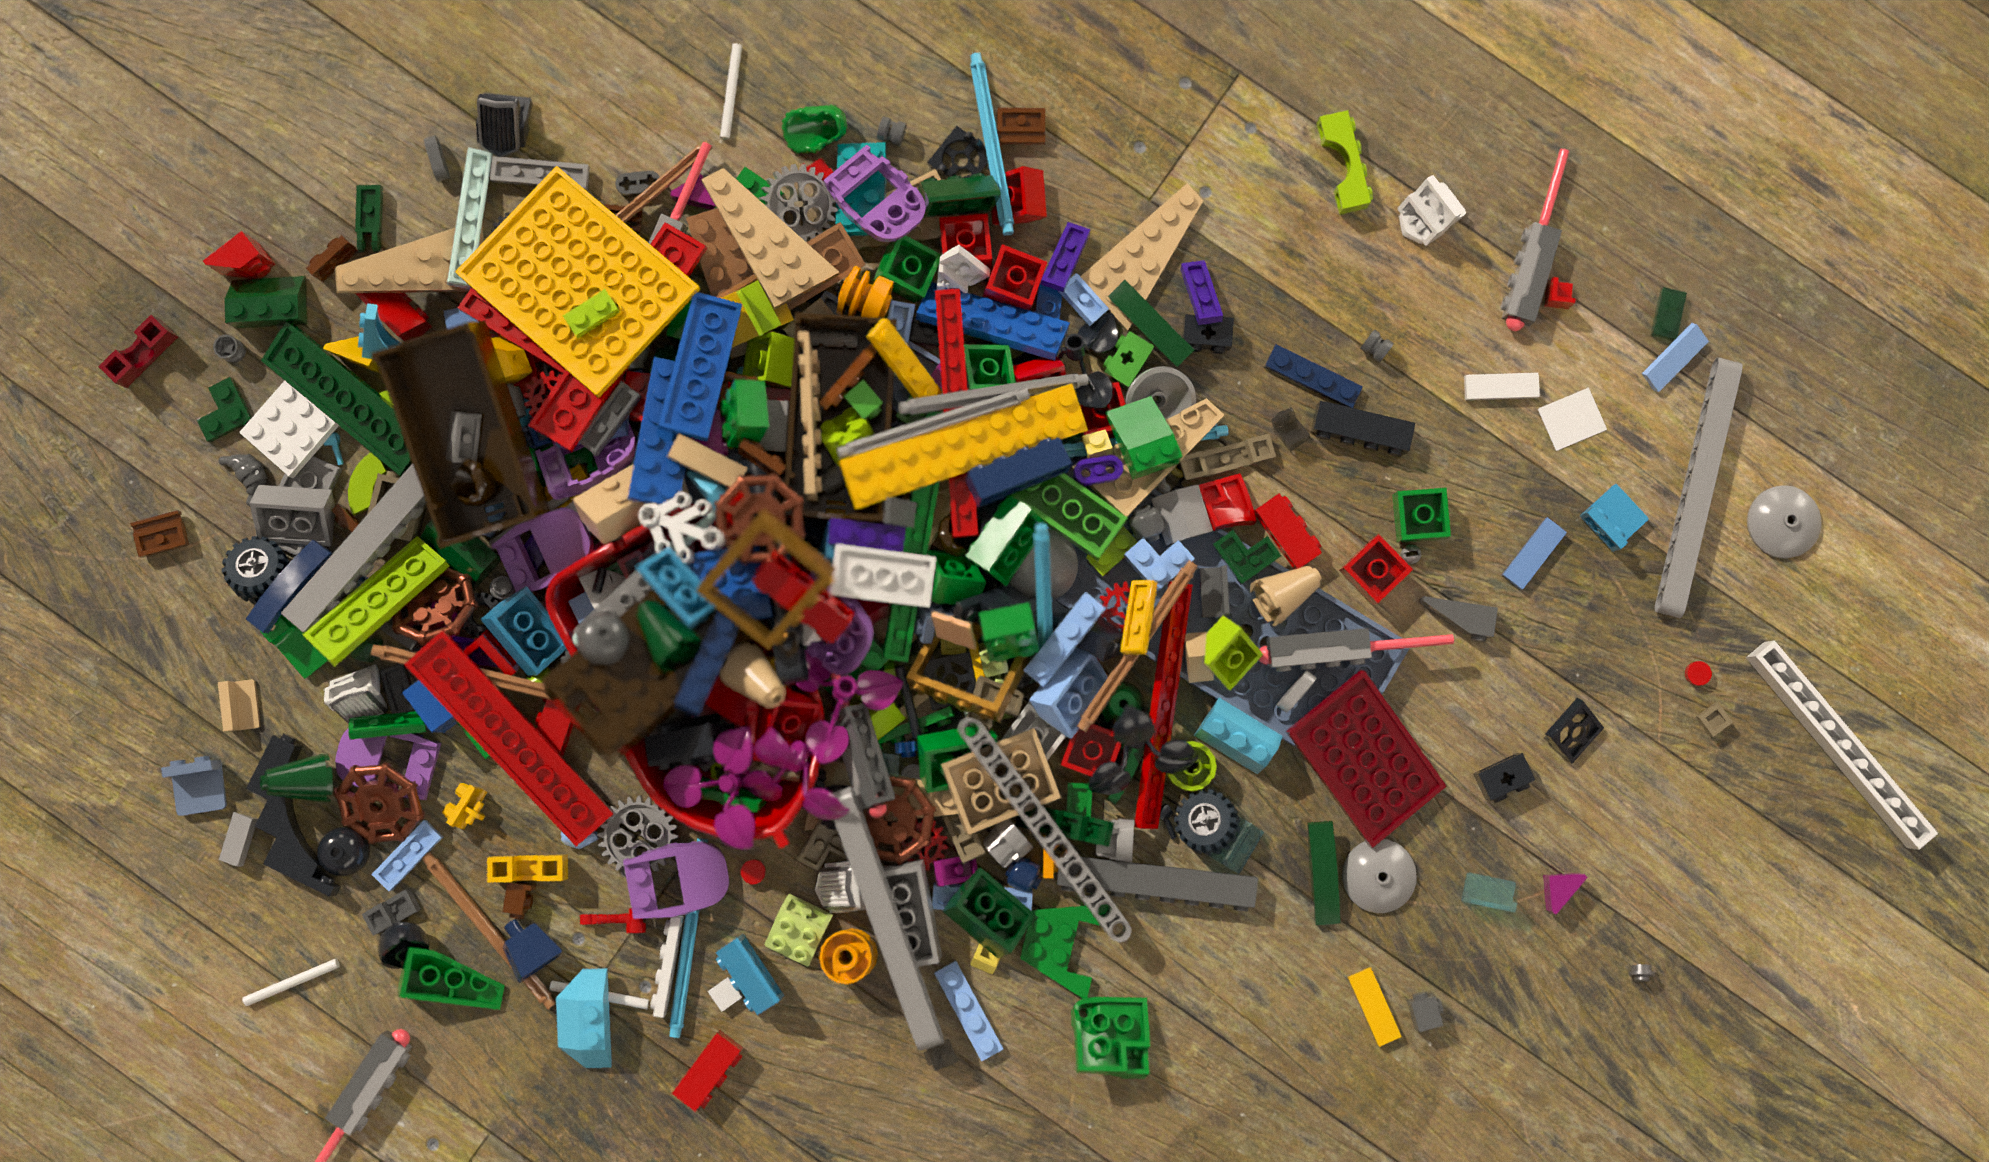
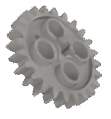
M792 164L790 171L786 166L781 167L782 175L778 171L773 172L775 180L771 178L766 179L770 187L761 188L766 193V196L759 197V200L765 202V206L784 223V213L786 211L791 212L793 222L790 225L785 224L805 242L807 237L811 240L815 237V234L823 233L822 228L825 230L831 228L827 222L836 220L830 214L831 212L838 211V209L832 206L835 200L831 198L824 181L821 180L824 175L823 172L814 175L815 167H811L807 172L806 164H802L799 170L796 164ZM795 182L798 183L797 191L794 187ZM806 184L813 187L814 192L811 197L806 196L804 193ZM782 187H786L790 191V197L787 200L783 199L780 195ZM794 202H802L803 206L795 207ZM810 208L815 210L817 214L814 222L810 221L807 217V212ZM800 217L803 221L802 226L799 225Z
M642 795L637 797L636 802H634L632 796L627 797V804L619 800V809L611 806L610 808L614 814L607 819V823L600 825L605 831L597 834V836L604 838V841L598 844V846L606 847L607 849L602 853V856H611L608 864L617 862L616 871L624 867L623 859L637 857L639 846H644L649 851L673 843L672 839L679 838V835L672 832V830L678 828V825H671L670 823L674 817H667L666 811L659 809L660 807L656 804L652 805L650 797L643 802ZM632 812H637L640 816V822L636 826L632 825L629 821V816ZM620 823L625 824L634 832L641 830V836L657 844V848H653L644 840L635 841L636 836L621 828ZM652 825H658L661 829V835L657 839L650 835ZM619 833H623L627 837V843L623 847L616 843V837ZM665 858L649 861L650 867L655 872L659 870L657 863L663 866L667 865Z

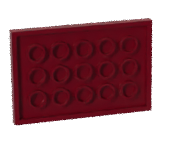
M1364 670L1357 672L1285 731L1371 848H1374L1447 787Z

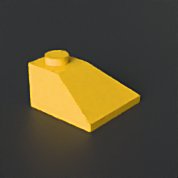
M359 336L324 345L323 349L334 356L381 374L378 364L374 363L373 359L362 358L363 348L358 347Z
M502 337L491 338L507 384H516L532 373L524 349Z

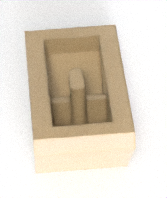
M1208 631L1186 633L1184 645L1189 683L1214 680L1213 672L1204 663L1206 634Z

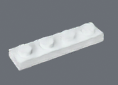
M684 916L671 917L665 924L664 934L668 936L666 945L662 944L660 959L663 960L662 969L657 970L655 984H659L657 994H653L651 1000V1009H654L653 1016L663 1018L667 1015Z

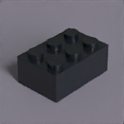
M709 723L646 736L644 741L648 767H658V770L662 771L673 770L683 765L700 766L708 764V761L718 762L714 755L715 741L721 734L735 730L734 724Z

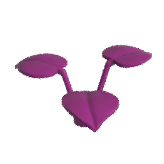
M805 650L809 680L795 684L807 692L817 690L820 684L824 687L834 686L833 695L838 700L830 724L825 721H818L808 729L806 735V743L811 753L819 763L826 764L840 757L848 745L849 736L847 730L842 726H835L843 702L850 700L855 692L857 695H862V703L867 708L876 711L884 710L893 703L904 682L892 674L877 670L862 673L857 679V685L848 676H843L838 681L833 679V681L825 682L830 677L831 672L822 666L820 659L811 657Z
M742 727L721 734L714 744L715 758L720 764L725 765V771L728 773L723 774L719 780L700 783L701 772L699 769L691 765H683L674 768L667 774L664 780V789L670 798L681 807L696 805L702 797L701 788L719 785L723 792L731 793L724 806L725 813H721L715 818V830L720 839L726 844L735 848L749 849L753 847L755 831L753 815L743 805L730 807L735 796L739 795L738 790L744 788L742 781L745 775L742 772L749 767L752 760L750 730L748 727Z
M770 729L758 741L755 747L757 756L766 764L771 766L779 765L781 769L772 779L764 771L756 770L747 773L743 778L742 785L750 793L766 801H776L781 798L783 790L775 782L779 780L785 770L789 769L790 771L798 772L803 769V796L806 798L803 806L809 813L825 820L838 819L849 813L850 809L846 808L828 791L812 789L808 792V769L810 763L806 761L811 751L806 743L796 741L789 748L773 729Z

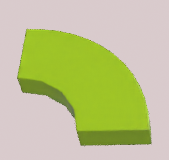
M371 452L358 463L349 481L348 502L350 510L355 516L369 509L378 473L387 474L384 463Z

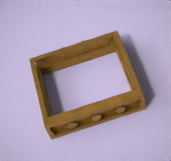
M763 509L703 579L696 592L769 649L774 643L779 645L788 634L785 630L790 625L795 627L804 616L801 612L805 607L809 609L813 607L819 599L817 595L822 588L826 591L835 581L833 575L837 568ZM762 529L820 576L772 632L714 587L715 583Z
M976 622L971 623L973 634L984 637L982 627ZM934 629L932 643L923 644L906 677L910 689L917 691L918 695H929L939 703L955 705L957 709L963 712H974L984 720L989 718L1000 722L1033 654L1028 657L1017 656L993 703L922 676L941 639L937 637Z

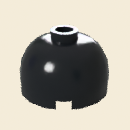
M338 827L329 831L321 838L317 847V857L320 865L327 872L336 876H350L366 865L370 857V845L364 837L351 828Z
M396 922L381 934L378 943V954L382 965L387 968L402 969V964L409 947L429 949L430 944L425 931L420 926L408 922Z

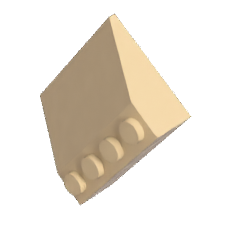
M1035 728L996 742L997 746L1041 805L1061 798ZM991 745L980 749L981 756H987L991 753ZM972 752L941 764L961 824L968 835L1018 815ZM1000 763L995 767L994 772L996 776L1004 775L1006 772L1005 764ZM1013 784L1009 789L1010 795L1017 796L1021 791L1020 784ZM1028 804L1024 812L1034 809L1035 805Z

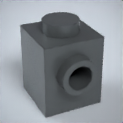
M1423 991L1413 994V998L1407 1000L1415 1030L1422 1032L1443 1026L1440 1015L1443 1013V1007L1440 999H1436L1434 995Z

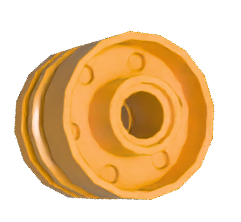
M854 266L841 287L836 314L843 316L847 307H850L848 316H855L857 311L862 312L861 317L884 318L893 297L891 292L894 281L878 276L872 285L869 283L870 271L866 270L860 280L861 268Z
M854 928L842 930L827 938L821 947L819 957L821 968L827 977L837 983L849 984L857 982L872 972L877 963L878 951L872 937L863 930ZM846 950L851 952L853 956L852 961L846 958Z

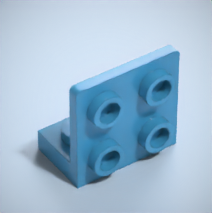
M1617 484L1611 486L1580 515L1584 522L1612 552L1622 549L1628 543L1626 540L1648 521V517Z

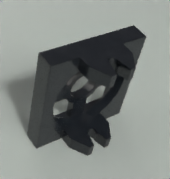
M956 125L929 159L927 165L934 170L936 169L946 179L951 176H957L955 173L958 170L967 169L971 174L961 178H968L973 174L982 173L987 167L986 148L979 138L976 139L973 133L965 132ZM957 142L969 143L964 150L955 151L950 147L951 144ZM974 149L977 150L979 156L977 167L970 162V154ZM944 153L952 158V166L949 169L943 163ZM958 154L966 155L968 158L967 164L962 167L957 166L954 163L955 156Z
M970 652L929 660L923 672L924 677L932 679L935 670L943 664L945 674L940 680L935 681L944 684L945 676L954 674L958 678V684L954 688L957 689L961 682L969 681L966 693L973 695L976 679ZM951 662L961 665L967 671V674L958 675L952 670ZM929 696L932 710L954 706L950 703H939Z
M1577 697L1545 733L1544 739L1549 742L1548 744L1561 753L1566 761L1573 764L1604 727L1585 702ZM1577 714L1583 717L1580 722L1574 723L1572 720ZM1567 726V737L1561 742V731ZM1580 726L1581 731L1579 735L1573 738L1574 730ZM1572 742H1577L1575 745L1569 747V745Z

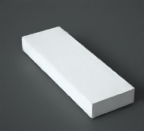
M1538 373L1464 376L1465 400L1540 397Z

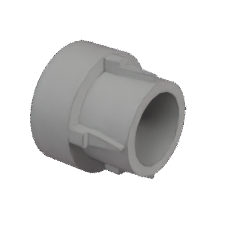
M1010 819L997 823L991 830V833L983 840V845L1002 867H1007L1014 860L1017 861L1024 857L1034 848Z
M1112 820L1111 822H1114L1110 847L1096 844V855L1109 857V859L1116 861L1132 862L1134 820Z

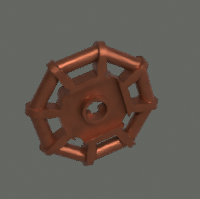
M775 473L761 476H743L742 474L737 476V480L714 503V506H716L717 530H720L724 535L723 545L729 550L735 543L731 537L735 534L740 537L755 520L753 515L755 513L759 515L763 509L786 526L785 510L792 508L793 527H786L800 539L804 538L802 502L804 500L802 496L799 497ZM749 486H766L765 493L751 494ZM774 489L781 493L788 502L783 505L780 504L772 496ZM742 491L744 494L742 500L735 507L730 505L729 503ZM726 511L732 512L734 517L733 528L727 530ZM762 529L739 555L738 559L743 565H747V563H763L774 550L783 557L789 551L782 545L777 548L774 544L775 539ZM753 545H768L770 552L752 553Z
M447 568L435 581H432L401 608L402 610H408L409 617L402 619L401 610L392 616L393 632L411 638L423 646L429 643L442 630L449 636L460 634L459 630L471 613L477 610L478 607L471 584L473 581L472 577L469 574H462ZM445 577L456 581V583L452 586L448 585ZM463 591L464 600L459 601L457 594ZM433 601L439 602L435 604L433 609L428 606ZM458 611H461L452 623L451 616L454 612L457 614ZM414 624L417 625V626H418V624H419V625H421L423 628H422V630L419 632V631H417V630H415V629H413V628H411V627H412Z
M384 762L381 765L369 766L353 765L349 768V773L339 787L334 789L333 796L337 798L342 825L356 831L367 839L369 844L374 845L376 842L389 841L403 842L425 816V811L421 808L416 788L418 784L390 767V763ZM379 775L378 780L367 781L365 776ZM387 778H390L395 783L400 785L402 788L398 790V787L395 783L387 782ZM354 782L359 786L356 793L349 791ZM407 794L411 808H406L403 797ZM375 801L381 802L383 804L382 809H379L378 805L373 803ZM348 802L352 803L354 813H351ZM401 816L408 819L403 827L397 823ZM363 820L366 821V822L368 823L367 826H368L369 828H367L366 826H364V825L361 824L360 822H362ZM379 829H390L391 831L379 832Z
M888 775L892 786L905 788L902 795L894 793L895 799L881 804V806L886 805L887 807L885 814L881 817H872L868 813L869 808H867L865 821L871 836L875 839L873 843L879 859L902 865L908 858L931 844L930 836L936 806L931 804L917 784L918 780L915 778L906 779ZM911 793L921 805V809L916 810L910 803L908 797ZM890 812H894V817L898 818V821L893 822L892 825H889L888 821L885 820V816L889 815ZM924 815L921 832L916 831L917 816ZM909 836L914 837L916 841L903 850L901 842ZM880 843L894 845V852L877 848Z

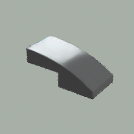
M408 888L364 912L362 916L374 936L386 930L394 923L400 922L420 911L421 907L411 889Z

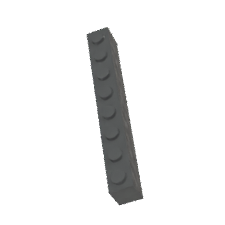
M1079 856L1101 887L1106 891H1111V896L1125 897V893L1135 894L1136 899L1150 900V896H1158L1161 902L1174 903L1175 899H1184V904L1199 906V901L1209 902V907L1223 909L1224 904L1234 905L1233 910L1248 911L1249 907L1255 908L1258 877ZM1072 864L1068 870L1069 875H1076L1079 871V865ZM1058 869L1056 884L1062 885L1061 890L1074 891ZM1092 883L1084 887L1086 888V893L1093 892L1094 885Z

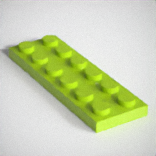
M417 536L306 631L303 636L327 660L336 666L444 572L449 565L446 560Z

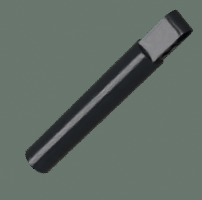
M764 450L768 455H774L772 451ZM741 457L742 466L747 468L744 476L768 475L747 459ZM749 486L751 494L765 493L766 486ZM774 489L772 496L782 504L781 493ZM757 513L753 515L754 518L758 516ZM776 540L774 541L776 547L779 548L781 544ZM759 545L760 553L770 552L768 545ZM789 551L784 558L792 563L791 552ZM768 594L772 618L767 619L768 630L772 632L790 611L777 605L775 599ZM800 622L795 627L790 625L785 630L788 634L779 645L773 644L777 675L783 686L809 680L803 640L804 629L803 624Z

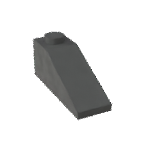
M1426 596L1420 598L1419 603L1461 633L1471 635V640L1486 642V638L1494 637L1497 607Z

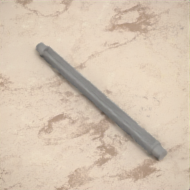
M1070 374L909 399L908 402L899 403V411L901 414H918L962 407L988 400L1013 390L1019 391L1025 388L1028 390L1029 396L1038 395L1071 383L1074 389L1080 386L1088 385V376L1086 374Z
M1026 388L1019 391L1013 390L988 400L976 402L871 437L846 443V446L837 448V453L840 459L852 457L996 410L1021 404V401L1030 398L1029 392Z

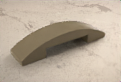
M1265 434L1220 448L1188 454L1180 462L1184 480L1188 481L1275 458L1276 454L1270 434Z
M958 814L942 816L963 864L986 854L977 832L968 835L963 829Z

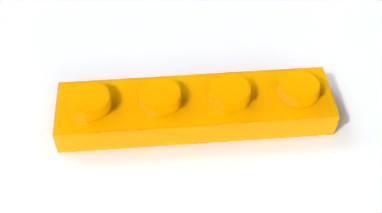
M881 319L867 337L914 399L941 395V389L888 319Z

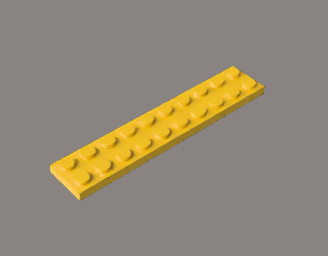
M1071 383L1032 396L1028 400L1021 401V404L996 410L973 419L840 460L839 464L854 508L858 509L885 500L886 497H893L970 471V469L977 465H988L1000 456L1010 457L1023 447H1029L1030 449L1038 446L1037 444L1046 438L1053 440L1059 437L1061 440L1088 431L1073 384Z

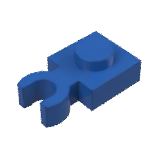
M918 741L895 743V752L901 753L902 758L916 756Z

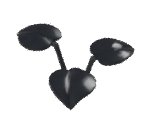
M1114 314L1102 315L1091 326L1085 323L1077 334L1067 336L1065 347H1061L1058 358L1061 360L1066 354L1070 360L1079 361L1082 374L1087 375L1083 361L1085 350L1088 351L1091 348L1096 353H1105L1112 350L1118 341ZM1024 352L1012 359V364L1015 366L1042 357ZM1095 371L1088 376V385L1074 389L1079 405L1088 408H1105L1112 398L1111 381L1106 374L1100 371Z
M1126 705L1121 717L1113 728L1114 739L1124 745L1122 764L1119 766L1116 762L1109 761L1100 765L1092 774L1088 787L1092 792L1100 794H1116L1125 790L1131 781L1130 773L1124 770L1127 767L1130 746L1137 749L1146 743L1153 754L1158 756L1154 763L1155 767L1167 774L1179 773L1188 769L1197 761L1199 755L1189 743L1183 740L1169 741L1161 747L1160 751H1157L1150 742L1156 731L1154 722L1142 711Z

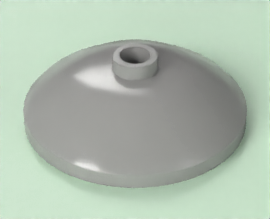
M1162 366L1151 368L1140 374L1129 387L1125 399V404L1127 405L1149 396L1153 398L1158 395V400L1155 403L1164 418L1169 419L1196 404V393L1191 381L1182 372L1171 367Z
M1776 486L1763 491L1754 499L1747 514V528L1752 541L1761 551L1776 558H1792L1807 552L1816 543L1821 531V514L1815 501L1806 492L1792 486ZM1788 516L1793 518V524L1788 523Z
M1047 529L1050 542L1051 597L1056 599L1066 593L1074 583L1078 571V559L1074 547L1067 539L1054 530ZM1035 546L1009 582L1011 586L1028 599L1036 597Z
M1383 839L1374 848L1369 847L1365 841L1358 844L1350 851L1343 864L1342 881L1347 895L1357 906L1369 912L1387 913L1400 908L1409 900L1416 885L1417 875L1413 859L1402 846L1390 840ZM1381 872L1386 874L1384 881L1378 879V875Z

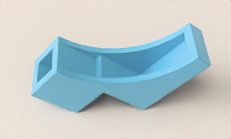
M367 304L366 313H361L359 328H364V333H359L358 347L363 348L362 358L372 359V352L401 344V342L391 336L382 325L378 315V305Z

